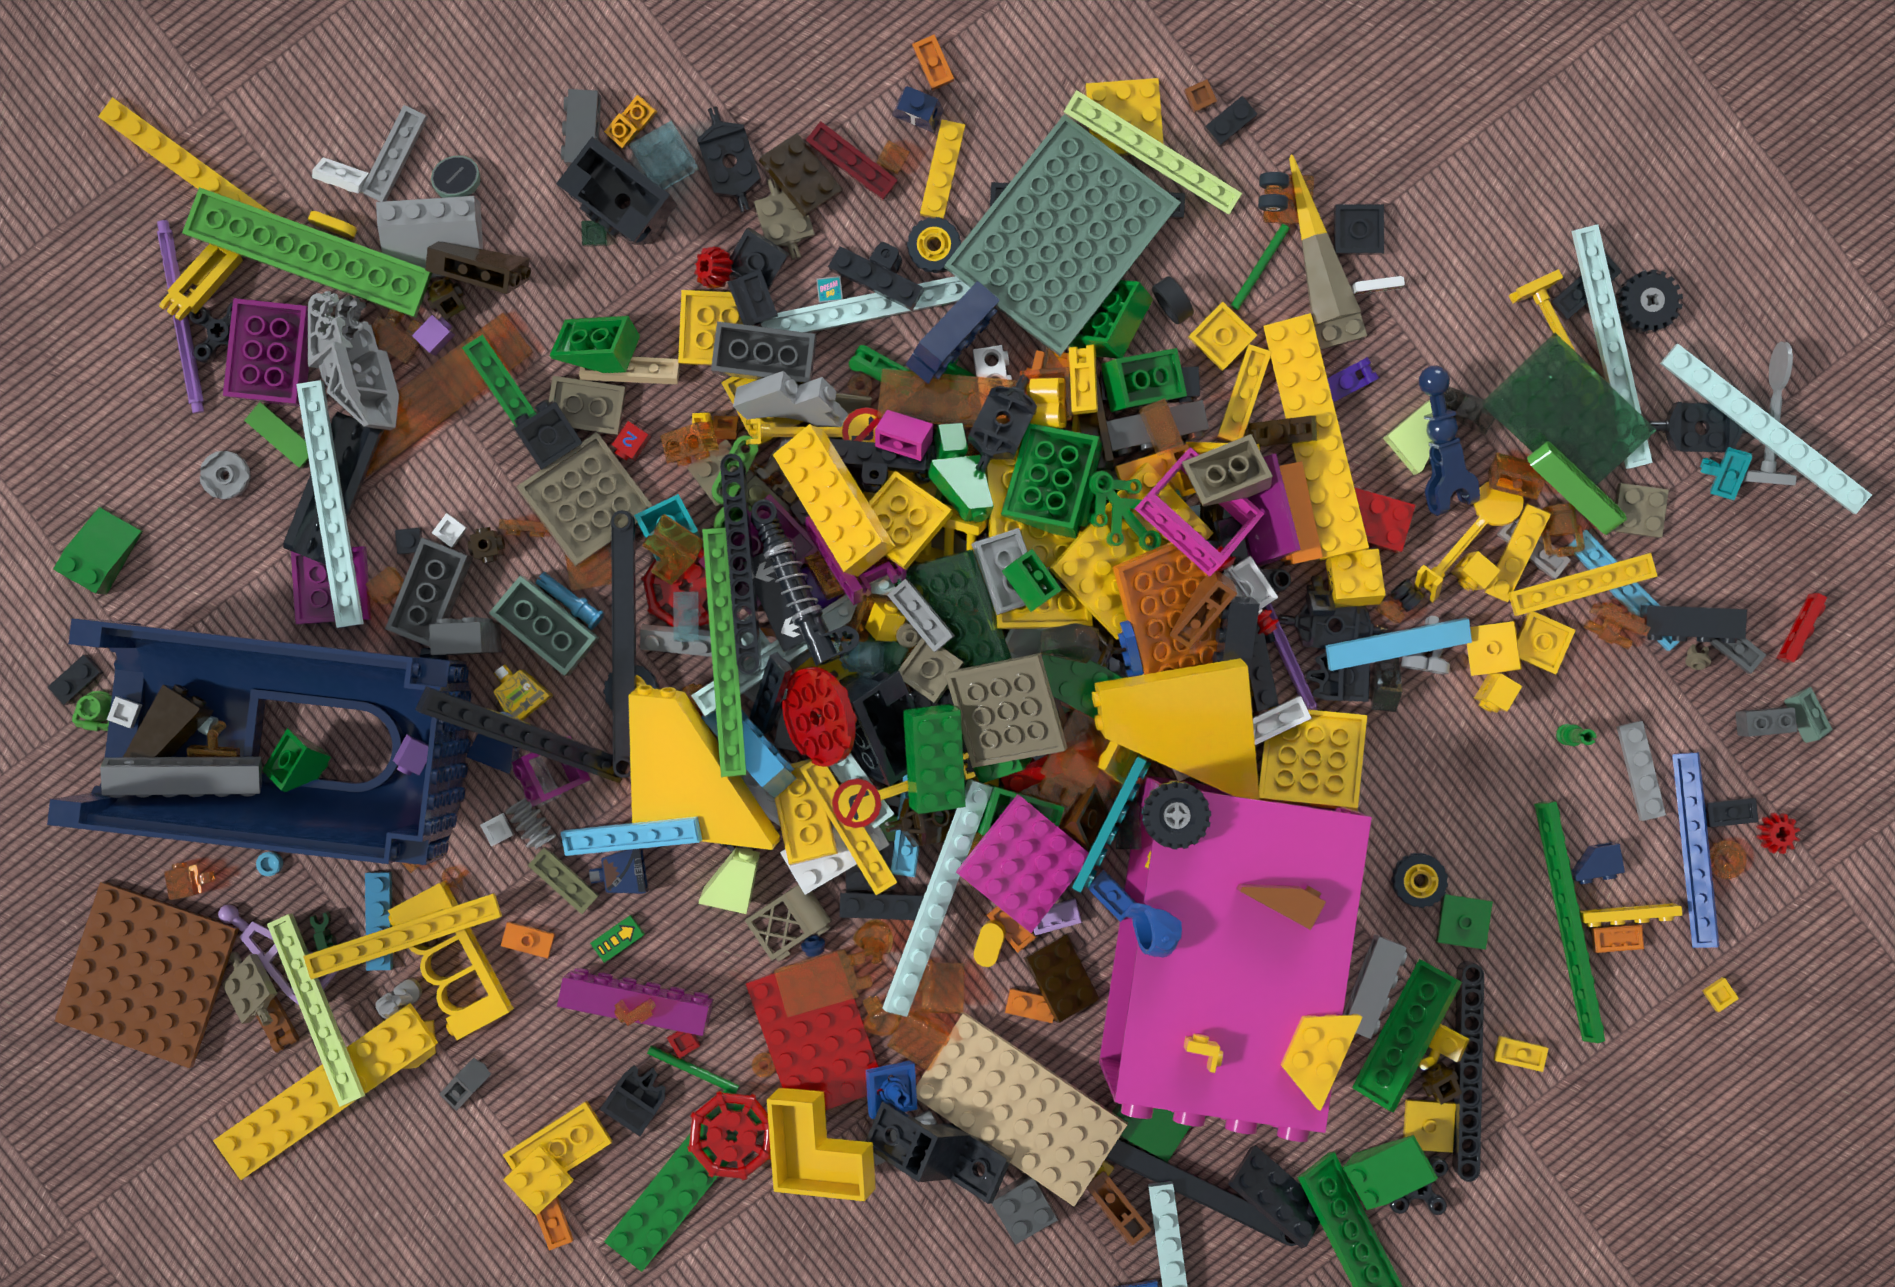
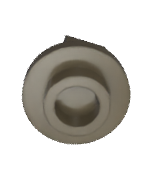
M911 623L901 625L896 633L897 641L906 648L915 646L921 639L920 634Z
M1692 644L1687 650L1688 656L1685 658V663L1694 670H1702L1711 664V657L1708 655L1709 648L1705 646L1701 653H1698L1695 649L1696 645Z

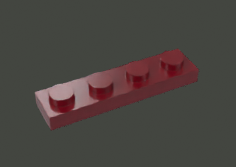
M821 121L806 139V143L882 201L885 200L898 183L895 177Z

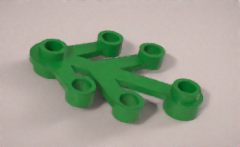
M1105 471L1094 473L1089 480L1090 490L1096 495L1095 513L1091 516V524L1097 528L1107 524L1108 517L1105 514L1107 498L1112 504L1111 532L1106 537L1107 543L1110 546H1119L1123 543V518L1139 537V545L1143 550L1151 551L1158 548L1161 544L1159 533L1154 530L1147 531L1130 510L1135 509L1142 500L1120 498L1114 491L1125 490L1130 495H1133V493L1137 494L1142 489L1141 482L1138 479L1128 481L1113 480L1112 476ZM1098 480L1103 482L1102 489L1098 486ZM1132 482L1136 485L1135 491L1130 487ZM1098 515L1102 518L1101 524L1096 520ZM1114 534L1118 537L1117 543L1112 540ZM1146 537H1149L1150 539L1149 545H1147L1145 542Z

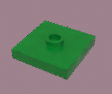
M1445 894L1442 897L1436 942L1486 950L1493 901Z

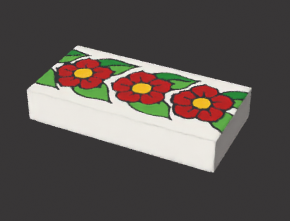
M1397 276L1356 282L1352 285L1351 289L1354 295L1398 290L1405 285L1404 277Z

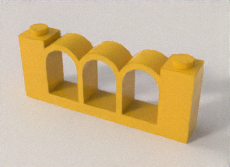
M442 881L388 910L390 914L388 918L391 925L395 926L442 909L456 906L458 903L447 882ZM471 927L455 932V936L433 947H425L421 944L409 947L417 955H424L420 964L422 976L427 982L439 985L436 996L437 1003L443 1012L450 1015L446 1018V1028L451 1036H455L456 1040L514 1009ZM459 939L472 965L449 977L437 975L431 967L433 954ZM475 970L488 995L465 1007L453 1005L447 997L449 984Z

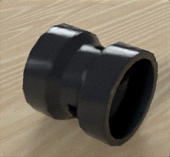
M1408 578L1403 580L1390 593L1394 600H1398L1401 603V607L1405 612H1409L1424 598V595L1419 590L1413 588V583Z

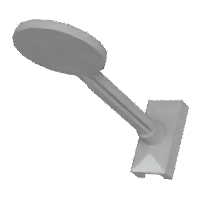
M1783 341L1775 346L1769 364V383L1773 389L1769 415L1779 423L1782 407L1781 394L1789 381L1793 365L1792 348L1788 342ZM1765 446L1761 469L1747 471L1743 481L1796 485L1797 476L1776 472V454Z

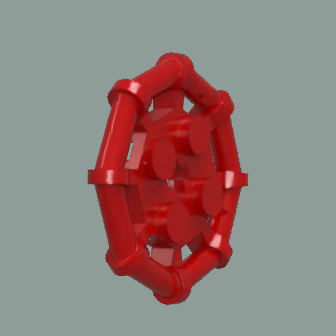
M702 547L687 553L688 561L674 564L672 560L666 563L669 568L664 573L662 579L655 577L661 568L656 559L653 560L644 576H641L640 581H643L648 613L655 615L672 627L692 628L709 624V611L703 607L707 600L706 571L694 563L696 556L699 558L704 556V549ZM683 580L693 584V587L689 589L687 594H685L684 590H680ZM653 584L661 585L663 599L658 602ZM669 604L677 609V617L672 616L663 610L662 607ZM698 609L701 616L684 619V613L687 611Z
M721 1090L716 1092L712 1099L690 1115L692 1122L690 1142L687 1148L707 1170L708 1176L740 1178L744 1181L767 1160H771L768 1113L757 1101L756 1095L723 1093ZM727 1103L742 1104L744 1108L743 1110L733 1111L728 1109ZM717 1106H720L722 1112L712 1120L706 1116ZM750 1108L762 1122L756 1124L748 1114ZM701 1124L708 1126L707 1139L700 1140ZM729 1129L732 1132L738 1131L736 1136L738 1140H728L726 1138L728 1136L726 1131ZM765 1130L763 1146L756 1144L757 1132ZM709 1146L717 1156L714 1163L702 1148ZM752 1151L759 1154L745 1166L744 1157ZM722 1160L727 1162L737 1161L738 1168L722 1167L720 1164Z

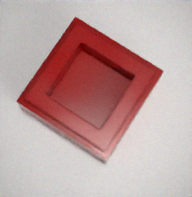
M676 1031L667 1037L679 1059L701 1045L695 1034Z

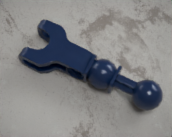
M1433 365L1422 370L1419 376V387L1422 392L1430 397L1432 413L1424 415V419L1429 420L1426 432L1432 440L1429 442L1432 476L1427 482L1425 496L1430 512L1440 516L1450 510V499L1454 491H1456L1458 499L1462 503L1471 505L1480 500V489L1477 477L1466 469L1460 438L1455 437L1458 432V425L1452 416L1456 415V411L1446 410L1444 393L1450 385V376L1444 368Z

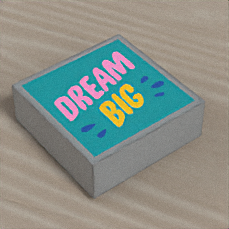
M840 276L816 279L819 304L843 300Z

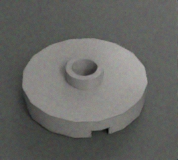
M217 451L209 455L201 465L200 483L204 490L212 497L223 500L234 499L241 495L249 485V466L236 453ZM226 471H228L230 475L227 480L223 478V474Z

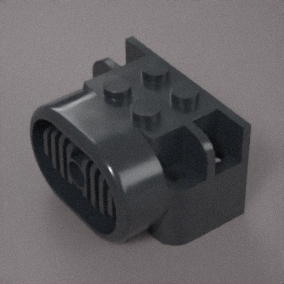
M593 136L556 183L572 199L580 204L579 209L596 224L599 223L614 238L618 236L625 242L634 245H644L656 240L665 230L668 217L677 207V203L669 193ZM630 201V205L627 208L621 209L623 203Z
M879 671L869 678L857 674L846 676L839 680V683L847 689L848 698L857 717L855 740L850 753L856 756L861 769L868 777L891 786L907 775L904 710L915 709V699L908 692L900 671H895L891 675L887 672Z

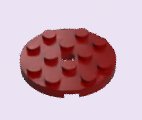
M808 667L796 671L789 678L786 687L788 689L786 699L782 700L783 717L788 734L801 755L806 754L809 756L813 764L828 767L840 763L850 754L855 740L857 717L848 698V691L831 673L822 668Z

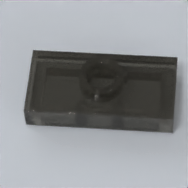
M1139 800L1127 801L1126 805L1130 807L1121 823L1117 821L1115 825L1119 828L1115 835L1116 849H1142Z

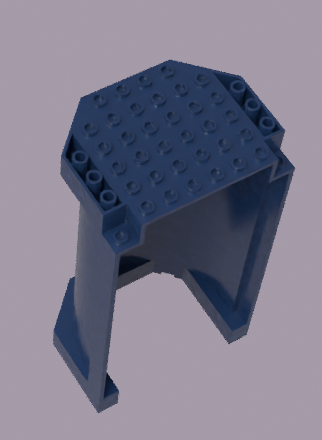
M71 618L68 644L109 648L111 652L116 653L117 659L114 662L115 674L111 707L115 696L142 705L134 728H128L109 721L105 758H122L162 685L174 686L175 684L189 690L187 694L190 696H198L207 701L206 706L214 710L211 716L218 718V726L212 736H207L197 730L172 757H259L266 699L369 712L377 716L388 728L392 739V754L384 771L376 778L367 782L318 778L284 792L262 771L260 794L253 796L230 794L218 797L215 794H204L200 797H191L188 794H178L174 797H164L163 795H151L149 797L125 795L113 798L110 795H102L100 784V786H94L91 793L50 799L47 825L382 864L401 862L428 865L444 858V855L447 854L452 829L456 827L460 802H463L465 799V787H462L463 778H466L468 774V763H465L466 753L471 748V739H468L469 730L422 714L415 709L426 686L471 702L472 694L469 691L468 681L469 667H467L466 661L409 657L141 626L140 623L114 620ZM406 735L429 745L427 762L420 775L412 772L411 776L397 770L398 765L393 761Z

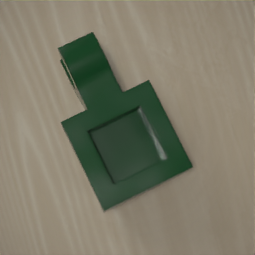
M329 912L323 913V923L318 922L316 915L310 917V923L315 930L313 935L318 951L337 945L335 935L331 934L330 929H327L331 923Z

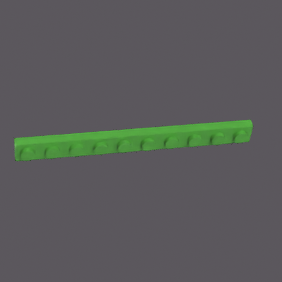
M726 528L702 529L721 777L746 776Z

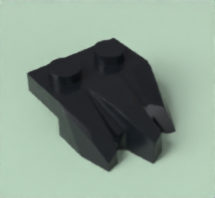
M1326 652L1315 658V661L1321 665V670L1308 671L1305 678L1320 684V688L1315 689L1312 696L1332 701L1369 702L1370 663L1331 671L1328 668Z
M633 1065L622 1075L600 1108V1111L640 1137L665 1100V1086L661 1085L656 1088L652 1086L658 1075L654 1068L643 1077H639L637 1075L638 1068Z

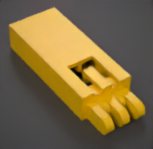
M209 244L167 290L168 294L160 302L159 307L163 310L168 308L167 312L170 315L176 314L175 318L179 321H182L190 311L196 314L243 261L241 255ZM192 284L197 286L195 290L190 288L187 296L183 295Z

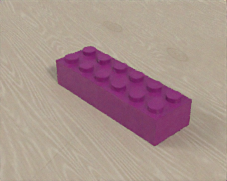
M575 968L574 971L571 970L562 978L557 1007L703 1036L709 1025L714 999L708 998L709 995L702 992H694V995L684 993V989L670 987V990L660 988L661 985L657 983L647 982L646 985L637 984L636 979L624 977L622 980L613 979V975L608 973H599L597 976L589 974L587 969Z

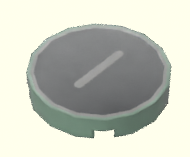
M465 156L445 158L436 165L431 175L433 188L442 198L470 196L476 191L481 180L477 164Z

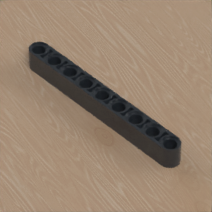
M730 453L722 458L720 468L737 667L742 673L753 676L759 673L762 668L746 467L738 455ZM731 461L739 462V468L735 472L727 470V465ZM732 486H741V492L738 496L731 497L729 495V490ZM742 510V519L737 522L732 521L731 514L733 511ZM738 534L745 535V542L741 546H735L733 543L734 537ZM739 559L747 560V567L743 571H737L735 568V564ZM742 583H747L749 585V592L744 596L738 595V586ZM743 608H750L752 612L751 617L746 621H742L739 617L740 611ZM750 632L754 637L753 642L745 646L742 644L741 638L745 633ZM753 657L756 661L755 667L749 671L745 670L743 666L745 659Z
M1463 961L1458 965L1456 971V979L1462 981L1456 993L1455 1032L1467 1037L1469 1041H1473L1474 1045L1472 1050L1464 1051L1459 1062L1454 1063V1071L1459 1078L1457 1082L1462 1094L1454 1098L1456 1111L1452 1166L1454 1172L1462 1180L1472 1182L1480 1174L1484 971L1472 961ZM1474 967L1475 975L1471 979H1467L1466 971ZM1469 992H1474V1000L1471 1003H1466V995ZM1473 1016V1025L1465 1027V1020ZM1472 1065L1473 1072L1469 1076H1464L1465 1067ZM1472 1090V1097L1468 1100H1463L1464 1092ZM1471 1114V1122L1464 1125L1462 1122L1464 1116ZM1471 1139V1145L1463 1149V1141ZM1471 1163L1470 1170L1467 1173H1462L1463 1165Z

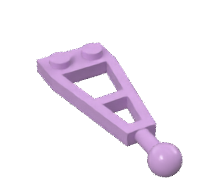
M227 904L222 906L218 912L220 921L227 924L232 923L243 932L240 936L241 940L253 954L258 955L264 968L282 991L299 1005L293 988L272 963L273 959L278 955L275 944L264 954L251 938L255 932H258L273 940L270 930L256 922H251L249 925L239 917L238 909L234 905ZM339 971L318 977L323 990Z

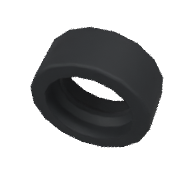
M1167 276L1152 287L1153 294L1160 307L1175 324H1181L1194 314L1189 298L1172 277Z

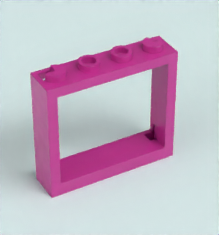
M1190 447L1136 506L1135 510L1210 577L1225 562L1264 513L1247 498L1219 503L1243 526L1221 552L1217 551L1157 496L1180 469L1187 474L1182 462L1199 455Z

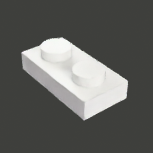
M324 157L312 170V178L358 194L369 175L367 172Z

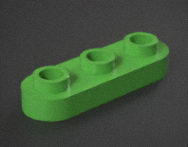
M751 436L739 437L730 453L738 455L745 463L746 475L758 452V445H746V440L753 439ZM748 446L750 452L743 453L741 447ZM731 461L727 465V470L730 472L732 467L739 468V462ZM721 470L711 491L713 499L719 504H723V496L719 494V490L722 489ZM732 486L729 490V495L735 497L740 486Z

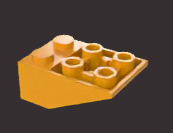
M1185 444L1115 466L1118 480L1128 481L1147 462L1163 477L1189 449V446ZM1181 469L1168 482L1173 490L1178 489L1180 491L1181 497L1196 493L1188 475Z

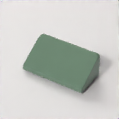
M1811 687L1784 700L1787 707L1795 708L1796 725L1805 743L1820 740L1832 731L1827 717Z

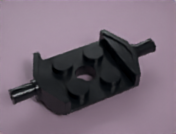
M713 107L715 114H713L712 108H709L708 112L712 126L697 139L714 194L720 197L735 198L738 201L740 212L745 213L743 205H745L746 211L749 212L751 209L746 198L747 193L760 183L761 178L744 125L721 121L718 107ZM727 156H734L737 159L734 167L727 168L723 165V161Z
M1020 375L1016 386L1012 388L1004 386L991 388L969 433L968 441L981 453V458L975 468L978 471L982 469V473L986 472L992 459L1015 458L1019 444L1033 415L1037 412V405L1033 399L1024 393L1029 382L1028 377L1023 379L1024 375ZM1000 415H1005L1010 421L1007 424H1000L996 418Z
M1676 402L1669 410L1666 420L1649 421L1648 426H1650L1648 430L1663 431L1666 434L1668 445L1673 451L1725 453L1727 447L1735 449L1741 435L1748 433L1714 405L1706 403ZM1697 422H1702L1706 426V432L1703 435L1698 434L1695 430Z
M1305 601L1297 615L1280 614L1279 619H1286V621L1279 620L1280 624L1294 625L1296 627L1303 647L1326 649V645L1388 633L1380 631H1388V626L1371 624L1366 606L1336 608L1334 616H1310L1307 602ZM1333 618L1341 622V629L1338 632H1332L1329 629V621Z

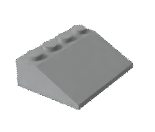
M475 196L376 202L377 226L383 254L425 268L427 247L438 241L483 249L480 201ZM433 273L431 278L446 276Z

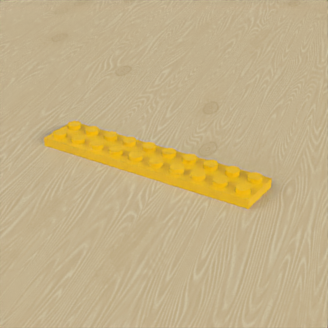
M1310 313L1265 325L1263 327L1269 351L1272 352L1271 360L1286 419L1316 416L1317 441L1293 443L1292 446L1296 462L1302 461L1323 556L1320 560L1369 549L1312 315Z
M410 1003L346 1048L364 1094H366L434 1047L438 1042ZM322 1064L213 1141L236 1175L242 1180L353 1102L339 1107Z

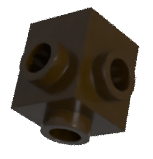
M449 277L439 279L427 288L430 298L427 300L435 312L439 311L444 320L466 309L462 296L465 295L458 282L453 284Z
M490 527L476 529V534L469 535L468 550L471 556L474 555V559L482 560V563L497 561V557L504 556L505 541L500 532L491 530ZM483 540H486L488 543V546L485 549H483L482 546Z
M1440 1062L1420 1073L1424 1080V1083L1421 1085L1428 1097L1433 1096L1441 1105L1462 1094L1457 1082L1459 1078L1452 1067L1448 1069Z

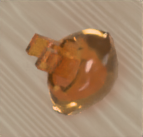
M878 919L866 921L857 929L853 935V942L864 950L866 957L872 955L873 959L871 962L876 964L882 961L883 954L890 953L893 935L889 925Z
M870 996L863 1000V1004L868 1012L864 1021V1029L878 1036L892 1035L898 1029L902 1015L886 1012L882 1008L883 1006L878 996L874 998Z

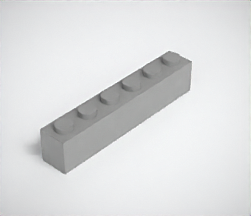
M261 757L104 758L100 767L102 795H110L113 798L125 795H136L137 797L163 795L164 797H174L178 794H188L191 797H200L204 794H215L218 797L230 794L253 796L260 794L262 787Z

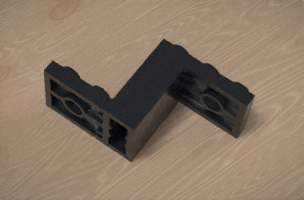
M882 1101L865 1141L873 1142V1153L917 1182L952 1180L987 1204L994 1202L1012 1158L985 1141L964 1132L953 1123L924 1125L888 1101ZM892 1129H895V1131L897 1132V1139L895 1142H893L890 1137ZM980 1162L985 1168L982 1176L977 1171V1166Z

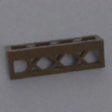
M1096 372L1098 412L1077 414L1081 433L1099 436L1103 449L1096 471L1113 469L1114 459Z

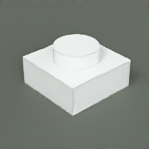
M446 513L432 533L454 548L468 528Z
M115 696L107 720L128 728H134L142 705Z
M504 813L480 825L491 846L515 835Z

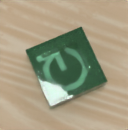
M581 221L583 247L608 246L607 232L604 230V227L593 221Z

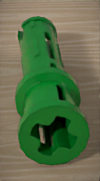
M1563 724L1556 731L1558 742L1568 746L1592 745L1595 743L1592 739L1597 737L1593 730L1582 729L1580 726L1573 724Z

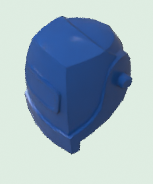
M1140 903L1131 905L1126 911V917L1132 919L1139 947L1144 954L1164 958L1173 953L1182 937V922L1169 912Z

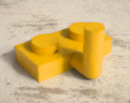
M1440 1024L1429 1045L1432 1048L1428 1057L1421 1060L1420 1068L1427 1069L1435 1065L1440 1054L1455 1062H1459L1469 1039Z

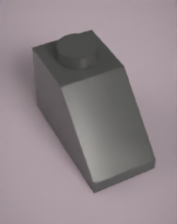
M474 1057L439 1095L457 1111L489 1078L491 1073L484 1063Z

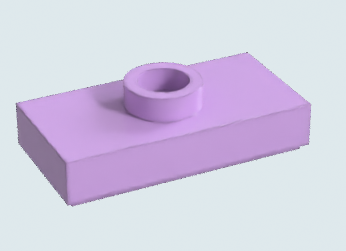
M1076 899L1055 903L1036 926L1034 934L1039 935L1082 923Z

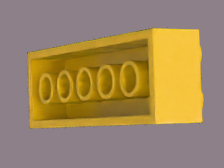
M809 424L773 454L843 572L858 577L896 547L824 430Z

